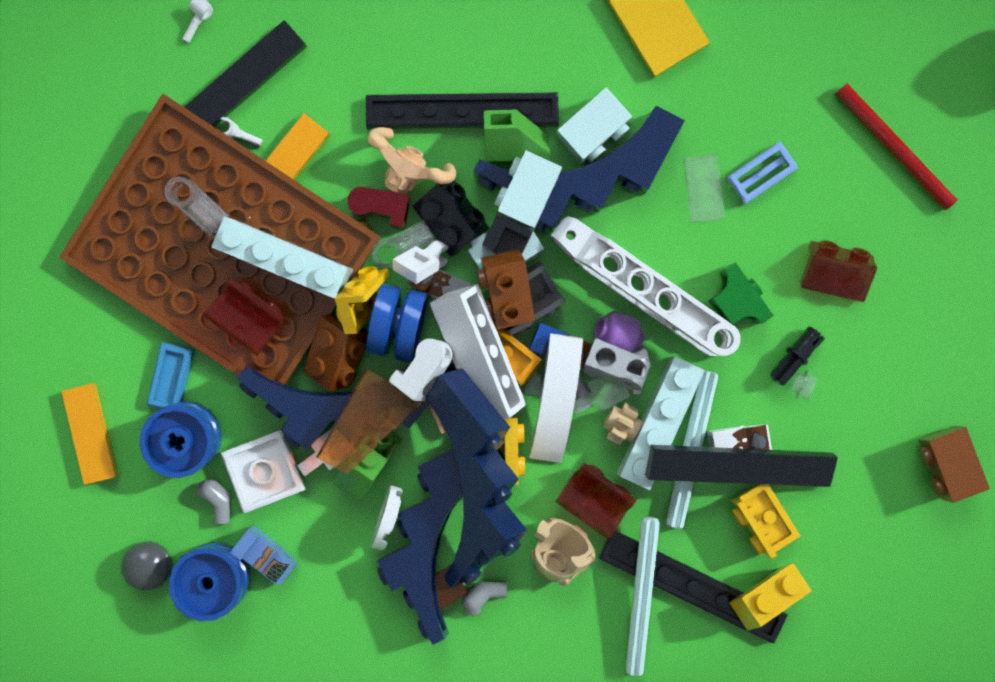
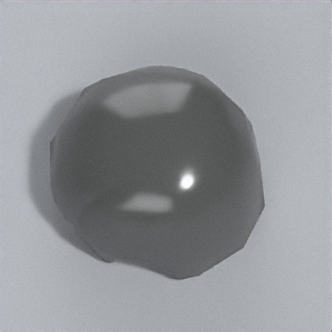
M156 542L135 543L126 551L122 558L121 573L126 583L137 590L148 591L161 587L171 575L172 559L165 547Z

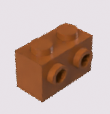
M519 249L481 257L482 269L477 270V277L481 290L486 289L488 300H485L496 329L535 321L526 263Z
M952 426L918 439L921 448H919L920 458L926 467L929 466L933 476L930 480L931 487L936 496L941 497V500L954 503L990 489L967 427Z

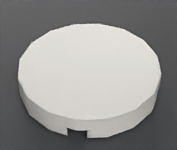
M389 486L376 522L371 548L380 551L385 550L388 542L384 541V538L393 530L401 504L400 495L403 493L402 488Z

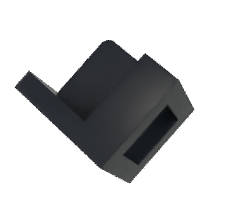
M496 215L482 244V248L495 254L519 249L521 254H523L532 232Z

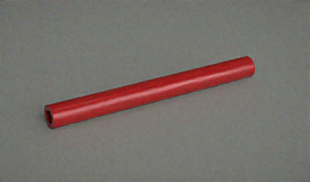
M848 83L835 93L944 210L949 209L957 202L958 199Z

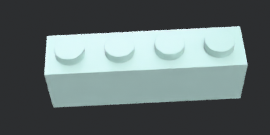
M225 216L212 244L214 249L332 298H335L343 290L344 285L349 282L353 269Z
M675 356L669 357L641 418L643 421L642 426L635 439L630 442L619 466L617 474L620 477L651 490L655 480H648L645 476L651 444H672L705 370Z

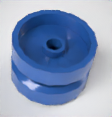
M382 284L370 316L366 353L385 356L389 352L393 338H395L393 349L395 359L412 363L422 332L428 294L410 290L404 299L402 308H400V288Z
M182 401L159 409L147 419L141 429L139 445L143 458L151 469L166 477L181 478L193 475L215 458L221 447L222 431L219 420L210 409L197 402ZM180 436L184 437V443L180 441Z
M222 542L205 543L183 555L173 566L169 578L170 596L176 608L186 617L198 621L216 620L228 614L245 597L251 582L250 567L243 559L239 560L230 553L234 546ZM209 578L212 579L213 585L208 582Z

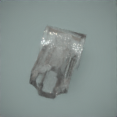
M175 177L168 181L165 186L164 193L168 202L177 206L210 237H213L218 232L224 216L231 217L191 179ZM182 184H187L190 188V196L187 200L181 202L176 195L177 189Z
M423 220L388 239L377 242L372 249V257L378 269H388L390 272L393 271V262L387 264L378 259V254L382 249H393L397 257L415 246L424 250L435 240Z

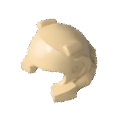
M549 518L546 522L542 520L534 532V536L539 540L536 543L535 549L530 552L531 559L534 560L537 572L544 579L559 582L561 586H566L580 572L586 571L588 566L595 561L596 554L588 539V534L577 525L574 526L561 519Z

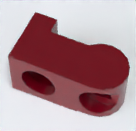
M357 187L349 193L347 204L349 209L358 217L368 218L375 215L390 218L389 225L392 228L405 230L411 202L409 195L368 187Z

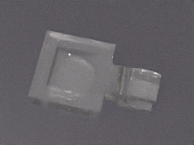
M597 377L586 383L590 393L577 399L573 410L577 415L597 404L600 411L603 412L631 395L626 387L617 382L614 383Z

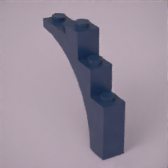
M656 105L643 126L623 146L597 162L580 169L561 172L535 229L545 233L546 229L553 232L570 198L576 201L574 205L580 210L589 214L593 210L599 213L616 180L621 181V187L630 193L638 195L640 191L645 194L650 188L685 120ZM480 159L473 171L474 176L478 178L477 183L490 191H494L495 188L501 190L502 186L508 189L513 179L512 176L508 175L509 170L499 168Z
M452 361L444 373L457 370ZM248 365L236 378L241 382L239 385L240 389L252 398L258 395L267 402L266 409L280 419L283 415L288 418L282 425L281 430L285 433L283 438L297 449L302 446L308 450L332 420L336 422L334 428L347 438L353 435L359 440L383 409L387 411L384 417L393 425L399 428L403 424L409 429L429 405L427 399L425 402L413 401L389 382L390 378L369 387L346 392H313L292 388L267 378Z
M462 368L440 374L425 396L438 415L449 437L458 463L463 490L464 518L461 540L455 559L444 576V579L451 588L463 582L466 585L471 584L482 574L480 571L482 566L502 554L504 557L513 554L521 546L519 540L527 532L524 525L505 503L511 497L512 492L510 490L519 478L496 451L504 443L502 438L511 427Z
M499 448L498 450H496L499 453V455L503 458V460H505V456L501 449ZM453 449L418 466L420 471L417 474L419 483L425 492L430 491L432 497L398 513L400 519L397 521L398 528L405 539L409 537L411 543L377 561L380 566L377 568L378 575L384 585H389L391 591L402 585L404 586V599L410 609L415 608L420 619L418 621L419 630L425 639H430L432 645L444 640L449 634L442 612L439 609L435 575L442 533L452 510L463 496L459 467Z

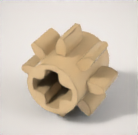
M627 403L622 408L613 406L602 426L609 430L606 438L618 445H621L625 439L632 442L643 423L642 420L637 418L639 410Z

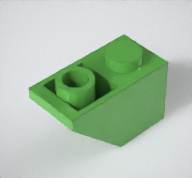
M484 111L485 162L495 161L504 163L514 161L516 156L522 159L525 150L550 160L549 135L519 111Z
M375 422L344 464L334 485L361 502L403 439L378 422Z

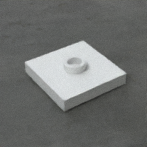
M282 430L221 453L243 513L306 490L289 443L283 438L285 433Z

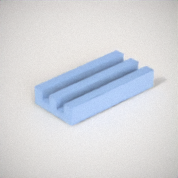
M780 141L728 176L726 180L732 185L733 191L739 195L740 201L744 205L799 167ZM777 151L780 153L781 157L743 183H739L737 178ZM786 162L788 165L786 169L751 193H746L745 188Z

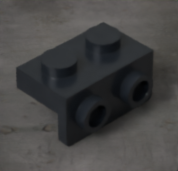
M455 181L449 184H436L412 206L435 238L448 246L446 252L450 257L459 253L476 237L489 230L482 212L474 208L466 197L464 188Z

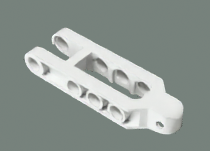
M573 217L562 219L552 233L551 237L557 245L585 272L703 354L708 356H727L738 349L740 334L734 325L609 238L593 231ZM566 234H572L574 239H567ZM610 258L614 260L617 265L616 272L608 271L604 267L603 259ZM632 276L642 280V291H637L632 287ZM660 295L668 298V310L662 309L659 305ZM716 332L722 338L720 347H717L714 342Z

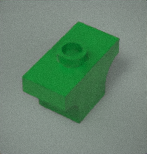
M736 262L719 272L722 277V287L715 296L708 300L719 316L732 325L742 318H748L756 324H762L774 316L760 297L763 292L759 285L752 278L748 280Z

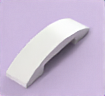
M550 333L536 426H534L529 454L530 459L562 462L576 398L583 338Z

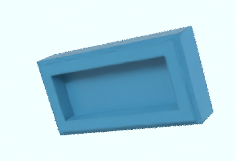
M161 342L146 405L164 408L183 401L195 349Z

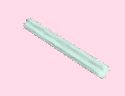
M705 371L696 389L683 446L702 447L718 381V374ZM675 481L666 518L668 526L677 529L684 527L694 482Z
M643 517L641 519L626 659V673L631 676H641L644 672L660 524L659 520L653 517Z

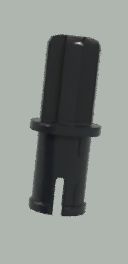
M808 326L792 347L786 348L787 354L772 370L771 378L781 386L786 385L802 365L806 366L808 364L807 359L825 340L824 336L813 327Z

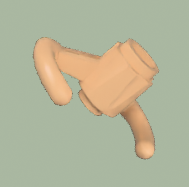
M373 128L368 133V143L380 150L389 164L384 175L386 177L384 184L393 192L407 195L409 191H413L418 180L430 179L441 185L449 184L455 180L457 172L452 163H446L443 166V170L425 167L426 161L422 158L423 153L412 146L396 150L387 142V140L392 139L394 136L391 128Z

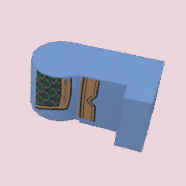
M255 525L245 532L230 552L239 560L243 559L260 571L267 579L278 585L283 584L298 564L295 558L287 553L282 546Z

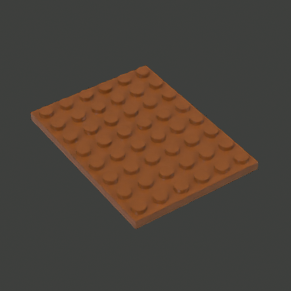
M162 93L59 258L237 376L248 365L267 378L286 385L312 345L320 316L332 315L336 309L335 299L212 248L223 217L235 219L352 268L353 272L349 282L362 269L382 237Z

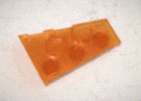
M365 369L316 457L348 474L377 447V444L403 423L402 421L414 409L419 408L424 401H413L389 381Z

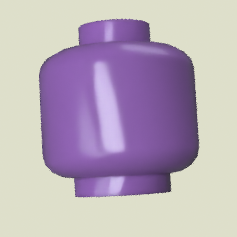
M612 311L607 313L605 317L601 316L598 319L594 329V340L597 338L633 353L635 349L639 350L644 341V332L641 331V325L637 318Z

